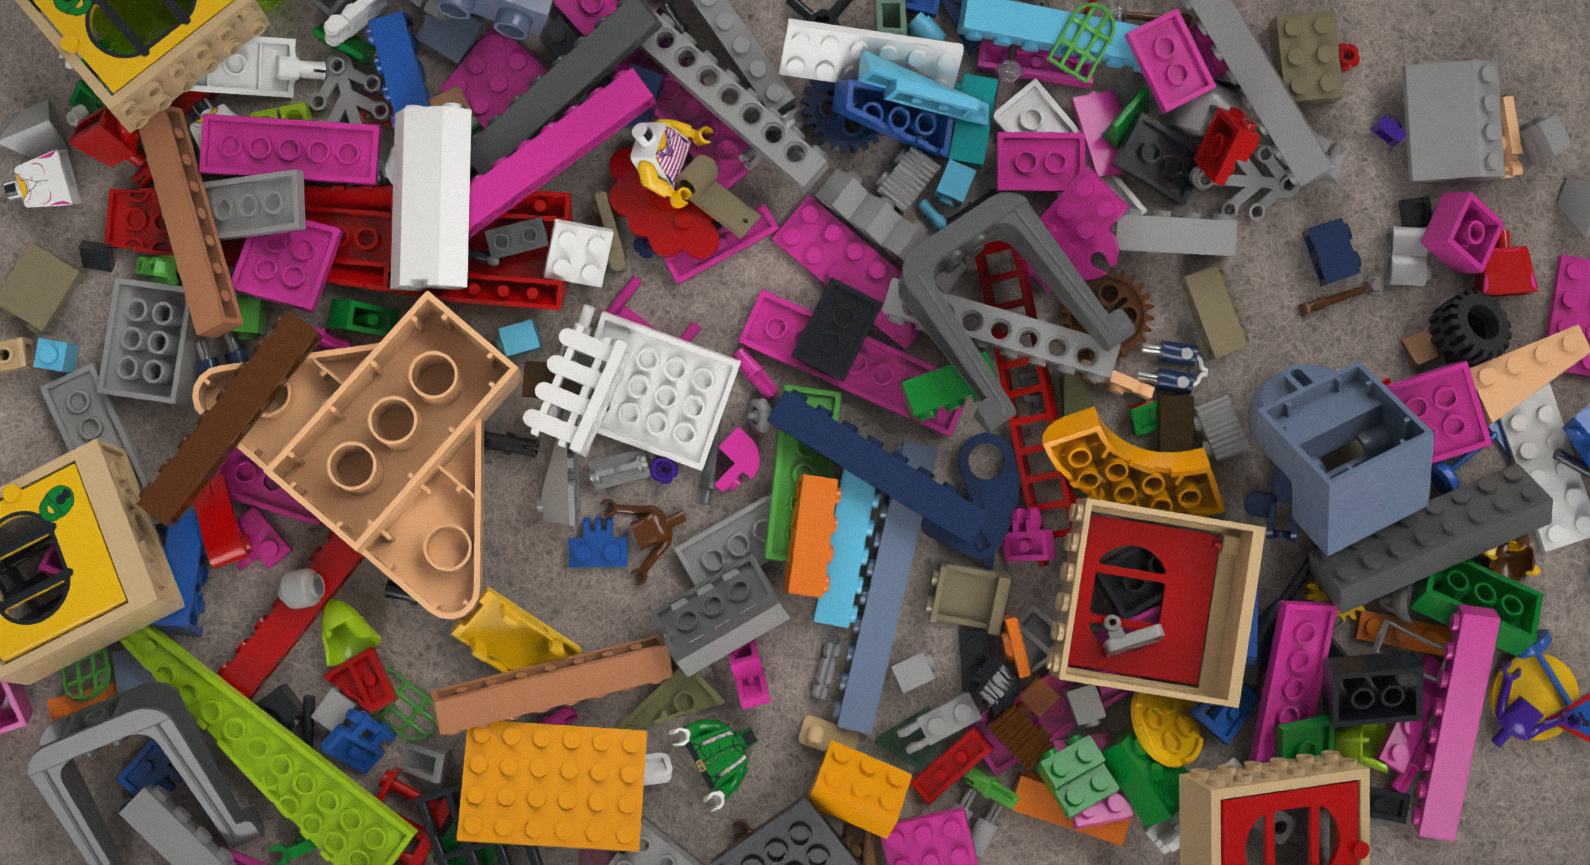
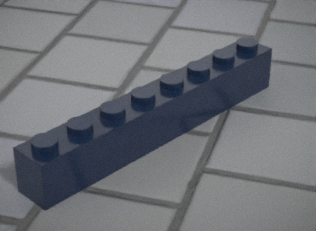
M793 389L791 393L786 390L784 391L768 417L767 423L966 544H971L988 516V513L983 511L984 504L972 497H969L968 501L957 495L960 490L944 481L943 485L937 483L932 479L934 474L921 466L917 470L907 464L909 459L894 450L891 455L882 449L884 444L870 435L867 439L857 434L859 428L846 420H843L842 423L837 422L831 418L834 413L819 404L817 408L806 403L808 397Z

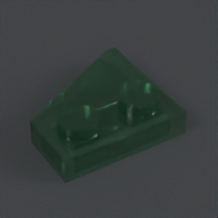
M927 706L877 736L874 742L923 772L942 740L932 745L928 744L908 754L905 747L911 742L925 737L921 727L906 737L899 738L897 734L899 729L916 721L917 717L932 710V708Z

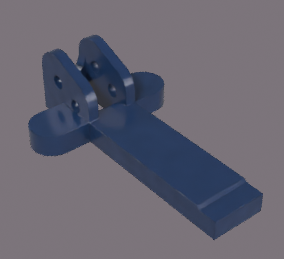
M1275 464L1272 493L1262 491L1248 493L1244 500V509L1252 516L1268 518L1266 539L1272 540L1273 538L1281 537L1296 543L1299 525L1294 519L1291 531L1274 529L1277 502L1292 504V483Z

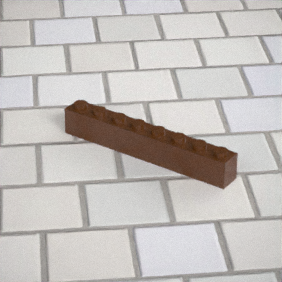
M290 310L286 315L282 314L275 320L272 326L274 330L267 339L262 338L253 350L255 354L248 363L243 362L234 374L235 380L229 387L224 386L215 398L216 404L210 411L205 410L196 422L197 428L191 435L187 434L181 439L177 446L179 450L172 459L168 458L158 470L160 475L153 483L149 482L139 494L141 499L137 502V505L165 526L175 527L323 338L316 329Z

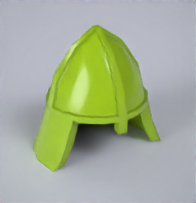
M331 599L323 608L320 628L327 666H339L367 648H376L381 643L382 637L355 608L344 601Z
M1386 723L1336 727L1334 751H1338L1343 757L1355 758L1357 763L1387 774L1388 766L1374 759L1386 734Z

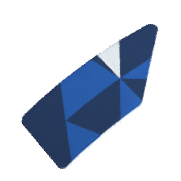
M1213 79L1215 83L1225 87L1242 89L1239 84L1234 86L1232 82Z

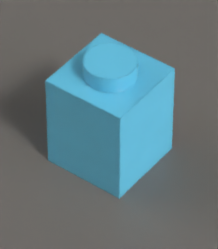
M949 159L933 196L939 198L938 202L946 207H960L976 170Z
M533 319L498 329L500 336L496 337L499 351L502 354L505 353L509 359L543 349L537 325Z
M38 338L33 367L71 373L75 371L79 345Z

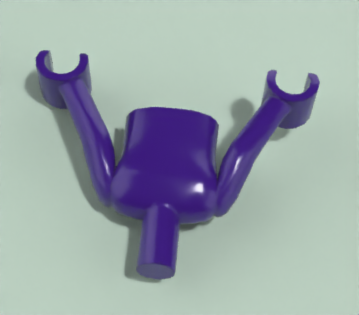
M1505 660L1501 663L1500 669L1504 674L1497 700L1495 716L1502 728L1491 739L1497 747L1500 748L1511 736L1528 741L1540 733L1560 725H1565L1569 729L1580 727L1582 721L1579 716L1572 722H1567V718L1572 714L1571 709H1564L1560 713V717L1537 724L1544 717V714L1521 695L1506 708L1512 681L1520 677L1521 669L1518 667L1514 672L1507 673V668L1511 666L1512 661Z

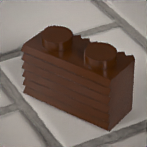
M1021 702L1017 705L1012 703L1006 711L1000 712L996 718L989 720L985 725L1029 771L1045 752L1054 747L1049 741L1053 736L1041 723L1036 727L1029 720L1032 714Z

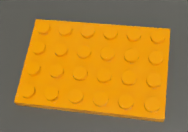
M509 721L492 722L490 726L484 728H468L457 841L639 852L647 731Z

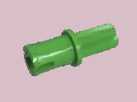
M972 767L964 776L966 777L964 778V783L979 790L986 799L992 798L1008 809H1013L1019 801L1016 793L1001 785L998 778L990 777L976 767Z

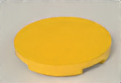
M1543 654L1572 702L1580 698L1578 684L1571 670L1557 658ZM1515 656L1511 657L1512 664L1507 668L1506 672L1512 673L1519 667L1521 675L1512 681L1506 708L1521 695L1544 714V717L1537 722L1538 724L1546 721L1544 718L1566 706L1535 656L1526 659H1519ZM1501 669L1494 674L1489 688V703L1495 718L1497 700L1504 678ZM1557 726L1540 733L1530 740H1547L1559 735L1564 729Z
M1135 692L1131 701V721L1135 734L1145 751L1154 760L1168 767L1176 768L1193 762L1200 754L1203 746L1199 724L1187 714L1191 707L1195 706L1191 700Z

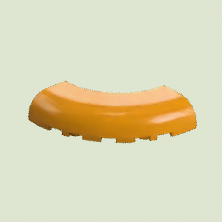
M1095 406L1054 421L1043 433V446L1058 472L1060 471L1069 480L1071 486L1075 489H1080L1090 499L1200 517L1225 512L1204 447L1183 452H1156L1136 447L1115 435L1103 423Z

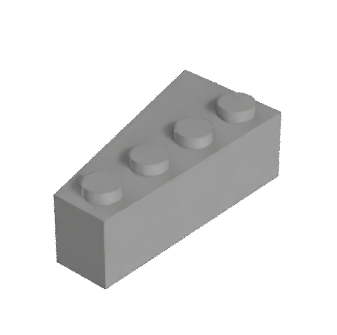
M1128 209L1116 222L1115 236L1118 239L1120 250L1235 256L1238 221L1230 220L1231 214H1213L1212 219H1201V213L1183 212V218L1171 217V211L1153 210V216H1142L1140 209Z

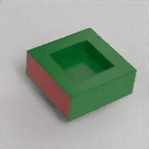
M1152 398L1126 407L1133 435L1140 436L1157 430V400Z

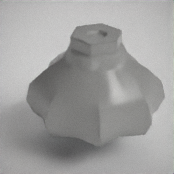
M754 398L747 409L748 423L755 433H765L771 425L767 423V419L774 408L770 406L766 399Z

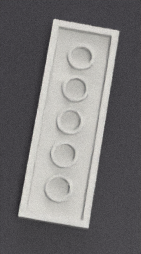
M788 18L779 75L834 83L847 79L858 81L860 53L862 50H865L954 89L964 47L963 44Z
M1036 78L996 110L993 121L1002 132L1081 133ZM1085 147V167H1089L1093 171ZM1112 175L1101 178L1130 206L1129 209H1140L1141 215L1147 212V209L1120 177ZM1063 192L1054 193L1057 197H1059ZM1116 223L1111 228L1114 234L1116 231Z
M1548 383L1499 419L1512 456V464L1518 463L1553 498L1551 524L1535 530L1542 552L1590 538V501L1581 474L1552 457L1558 448L1574 456L1568 436L1562 429L1564 424L1551 385Z

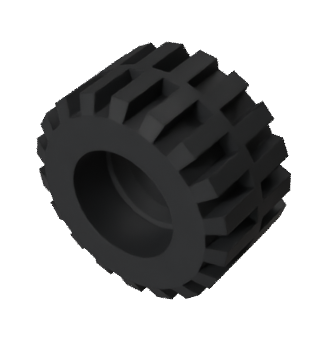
M1471 289L1465 290L1437 307L1432 312L1433 315L1430 316L1429 323L1431 326L1428 327L1429 333L1432 334L1430 340L1432 345L1435 344L1437 347V353L1439 355L1442 354L1444 361L1448 364L1466 360L1469 368L1497 358L1510 346L1509 340L1512 339V333L1509 331L1511 323L1506 318L1508 315L1505 310L1502 311L1498 301H1493L1492 296L1487 293L1483 295L1479 290H1474L1473 292Z

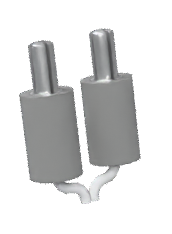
M968 788L960 804L953 802L950 809L965 807L969 821L973 812L968 808L977 792L972 788ZM993 802L985 818L979 816L971 831L976 853L980 858L983 857L999 827L994 823L1002 809V805L998 804V802Z

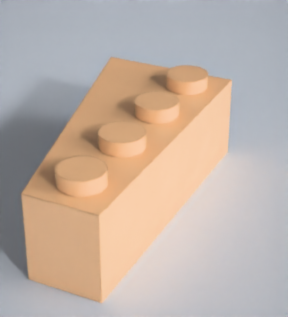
M1579 324L1470 368L1487 427L1494 424L1590 353V346Z

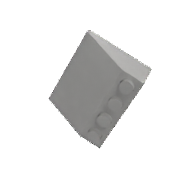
M1468 60L1403 66L1402 76L1409 182L1478 183L1505 177L1498 61Z
M115 278L97 393L188 407L194 406L192 394L199 374L196 363L201 361L195 343L204 340V336L196 335L183 286Z

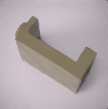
M29 241L0 289V306L2 307L0 312L14 320L17 317L26 321L25 327L41 335L42 332L53 334L55 328L51 326L76 284H83L89 274L41 245Z
M940 560L939 568H933L931 585H935L933 596L928 595L925 613H929V620L933 623H936V620L977 627L987 629L988 634L999 636L1011 583L1010 575L1006 572Z

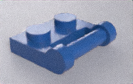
M1243 683L1239 708L1217 705L1211 715L1208 716L1205 713L1211 704L1198 702L1196 707L1192 706L1187 714L1193 720L1200 723L1221 743L1229 745L1260 697Z

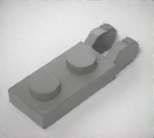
M967 691L917 717L916 721L899 729L897 734L899 738L906 737L921 727L925 737L913 741L905 747L906 752L911 754L928 744L932 745L977 722L982 717Z

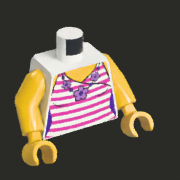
M657 119L655 122L638 123L632 129V135L636 141L630 157L638 170L642 185L664 198L666 196L670 197V203L674 208L678 209L686 206L688 203L683 199L692 197V192L686 187H682L677 191L674 188L676 186L675 179L681 172L691 144L688 138H692L697 146L707 145L711 142L705 140L702 134H712V128L705 126L694 130L691 129L692 125L672 119Z

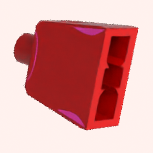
M1509 230L1501 231L1483 273H1475L1474 290L1481 291L1483 295L1487 293L1492 297L1529 295L1538 292L1527 246L1511 247Z

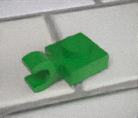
M300 835L294 838L296 844L293 846L278 843L270 847L268 851L269 853L276 850L281 851L283 859L274 865H285L290 860L313 851L318 847L310 839L306 840Z

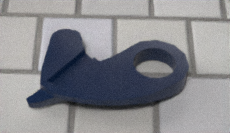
M984 432L970 437L959 450L957 466L968 496L984 504L983 511L988 513L971 544H966L925 518L922 519L921 528L928 537L962 554L982 560L985 569L993 570L995 552L1011 527V514L1018 505L1020 476L1011 445L1000 435ZM980 444H991L997 447L1003 456V468L992 479L976 477L969 467L970 453Z

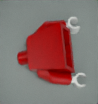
M107 86L105 89L113 96L114 93ZM80 104L73 107L67 113V122L72 126H76L69 140V144L110 167H114L124 160L129 161L137 168L145 162L146 153L138 147L141 140L139 129L134 130L130 134L106 105L89 114L86 107Z

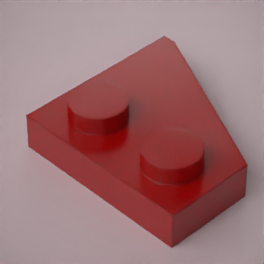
M372 647L367 648L323 675L325 680L335 684L345 695L356 700L369 713L375 714L399 699L376 649Z

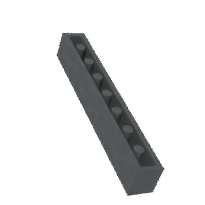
M620 0L616 5L617 10L598 20L594 25L596 29L588 36L580 37L573 44L574 49L566 56L558 57L551 64L552 69L547 74L536 77L530 83L531 88L524 95L519 94L514 97L508 104L509 108L503 114L499 113L493 116L487 123L488 127L481 134L476 133L471 136L470 163L479 174L485 175L492 170V165L498 159L510 157L517 151V146L528 139L532 141L541 134L540 130L548 123H556L570 107L583 99L663 26V23L644 0Z

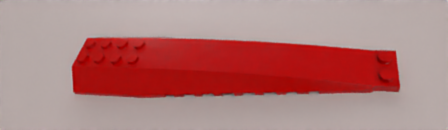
M367 185L361 187L304 186L305 220L340 228L343 231L338 250L326 280L327 283L419 298L428 290L437 299L444 302L560 311L562 309L569 282L544 278L543 273L549 246L502 257L499 265L496 267L490 266L488 262L481 263L468 258L467 287L460 290L427 288L418 292L390 289L393 185ZM140 188L139 190L109 189L104 244L111 245V248L133 249L136 252L154 255H174L155 188ZM550 191L533 192L468 239V249L486 251L490 254L484 231L542 217L544 226L547 227L549 234L547 239L550 244L555 219L574 222L572 194ZM246 238L220 241L228 267L236 268Z

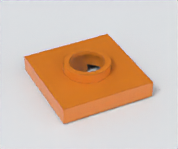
M1010 614L1005 615L1002 621L1004 633L1000 634L1007 662H1011L1013 672L1019 678L1030 676L1031 671L1018 618Z

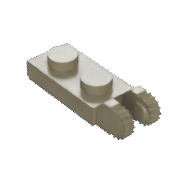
M605 191L595 193L596 201L592 202L596 219H602L604 228L613 229L614 232L608 256L609 266H611L615 273L625 272L628 262H626L627 258L610 205L609 196Z

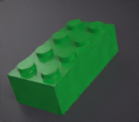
M1465 560L1415 582L1409 608L1448 626L1451 614L1456 613L1458 604L1495 609L1501 618L1495 647L1518 656L1536 641L1544 594L1470 560Z

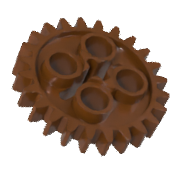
M1110 267L1107 275L1104 277L1086 280L1085 282L1105 310L1111 308L1121 298H1127V302L1118 308L1121 310L1130 309L1134 314V321L1132 323L1135 327V333L1120 343L1119 352L1126 358L1128 357V347L1136 352L1138 347L1135 342L1145 343L1147 341L1142 332L1152 331L1145 324L1155 318L1147 315V311L1154 308V305L1145 304V300L1151 295L1150 293L1143 295L1140 293L1144 287L1143 283L1136 287L1133 285L1135 275L1126 280L1124 279L1125 270H1121L1117 276H1114L1113 267ZM1109 286L1115 290L1116 297L1113 302L1103 300L1101 297L1103 287ZM1066 307L1059 309L1060 313L1066 314V318L1059 321V324L1068 325V329L1089 334ZM1089 350L1088 359H1092L1094 355Z

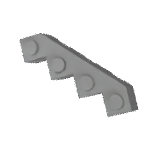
M836 168L816 194V197L829 210L840 218H845L857 231L872 242L878 243L889 255L901 264H904L906 256L917 245L929 238L927 235L928 228L917 220L911 223L902 218L894 210L895 204L887 197L882 195L878 198L870 194L861 185L863 180L854 172L849 171L846 174ZM959 260L961 262L960 266L948 274L943 271L934 278L941 292L948 293L966 270L967 266L961 260Z

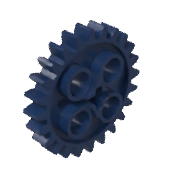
M809 79L813 87L805 86L803 90L810 97L802 98L801 104L808 106V108L802 110L801 115L810 117L804 126H813L815 128L810 136L814 137L819 134L821 136L820 146L828 141L830 142L829 151H832L838 145L840 146L841 154L845 153L847 147H850L852 153L855 154L858 151V145L866 151L869 148L868 140L876 145L879 142L877 135L885 136L858 122H855L858 131L856 133L848 132L845 129L844 122L853 120L836 112L834 115L829 116L821 110V104L828 103L833 106L834 97L829 96L827 91L830 90L834 95L836 83Z

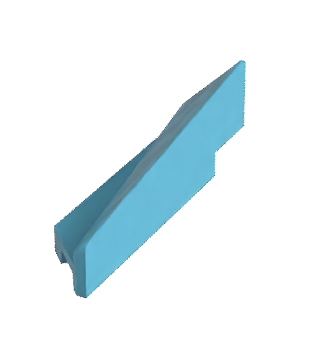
M861 51L858 81L885 88V100L985 126L988 125L990 106L987 103L870 52Z

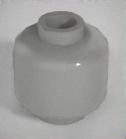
M310 568L285 573L278 585L279 598L292 609L314 606L319 603L325 593V583L322 576Z

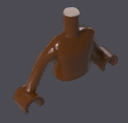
M604 499L600 505L611 502L614 506L613 511L605 514V516H612L615 513L645 515L638 520L630 522L641 550L659 544L650 553L641 567L632 570L630 573L642 572L644 575L643 581L635 585H643L647 581L649 569L671 545L672 527L687 521L684 512L681 510L666 516L656 506L617 504L613 499Z

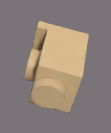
M20 337L0 341V373L36 368L33 367L35 354L32 339ZM6 350H8L10 354L7 360L5 356Z

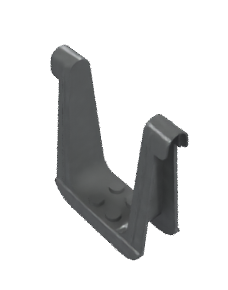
M999 193L988 198L917 245L906 256L902 266V276L898 283V297L905 303L980 400L974 417L987 433L992 432L1014 417L1017 412L934 281L938 274L943 271L947 274L951 273L960 266L961 262L959 260L967 255L971 258L975 257L985 248L983 244L992 240H1001L1009 243L1103 350L1110 351L1135 333L1132 321L1123 310L1116 309L1110 314L1107 313L1030 206L1026 197L1016 193Z
M145 683L55 720L43 732L40 748L35 751L28 763L27 775L31 777L89 865L125 864L74 758L81 755L83 758L91 757L101 747L108 744L118 746L125 742L128 736L135 734L147 735L160 745L231 848L262 837L265 834L263 821L256 808L246 807L240 810L187 709L179 689L168 683Z

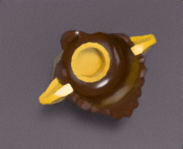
M1526 534L1484 552L1487 568L1518 581L1521 578L1525 579L1527 575L1537 576L1541 569L1536 565L1533 553L1535 540Z

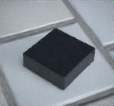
M1430 196L1399 201L1402 227L1418 228L1429 225L1432 218Z
M86 240L81 241L79 251L83 268L106 272L113 271L115 262L111 245Z

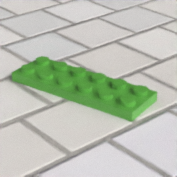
M793 385L782 386V394L785 390L791 393L795 389L808 397L806 403L817 408L819 404L834 413L831 418L838 422L841 392ZM779 429L777 431L763 559L787 562L797 478L803 474L832 478L834 463Z

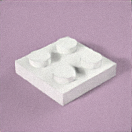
M555 219L543 273L544 278L602 288L614 234L613 229Z

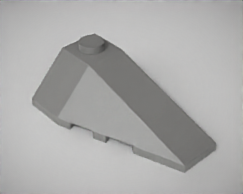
M565 410L562 421L567 422L571 412ZM556 439L542 495L537 496L538 513H543V521L576 525L581 515L578 454L569 449L571 445L569 443L566 448L557 445L559 439Z

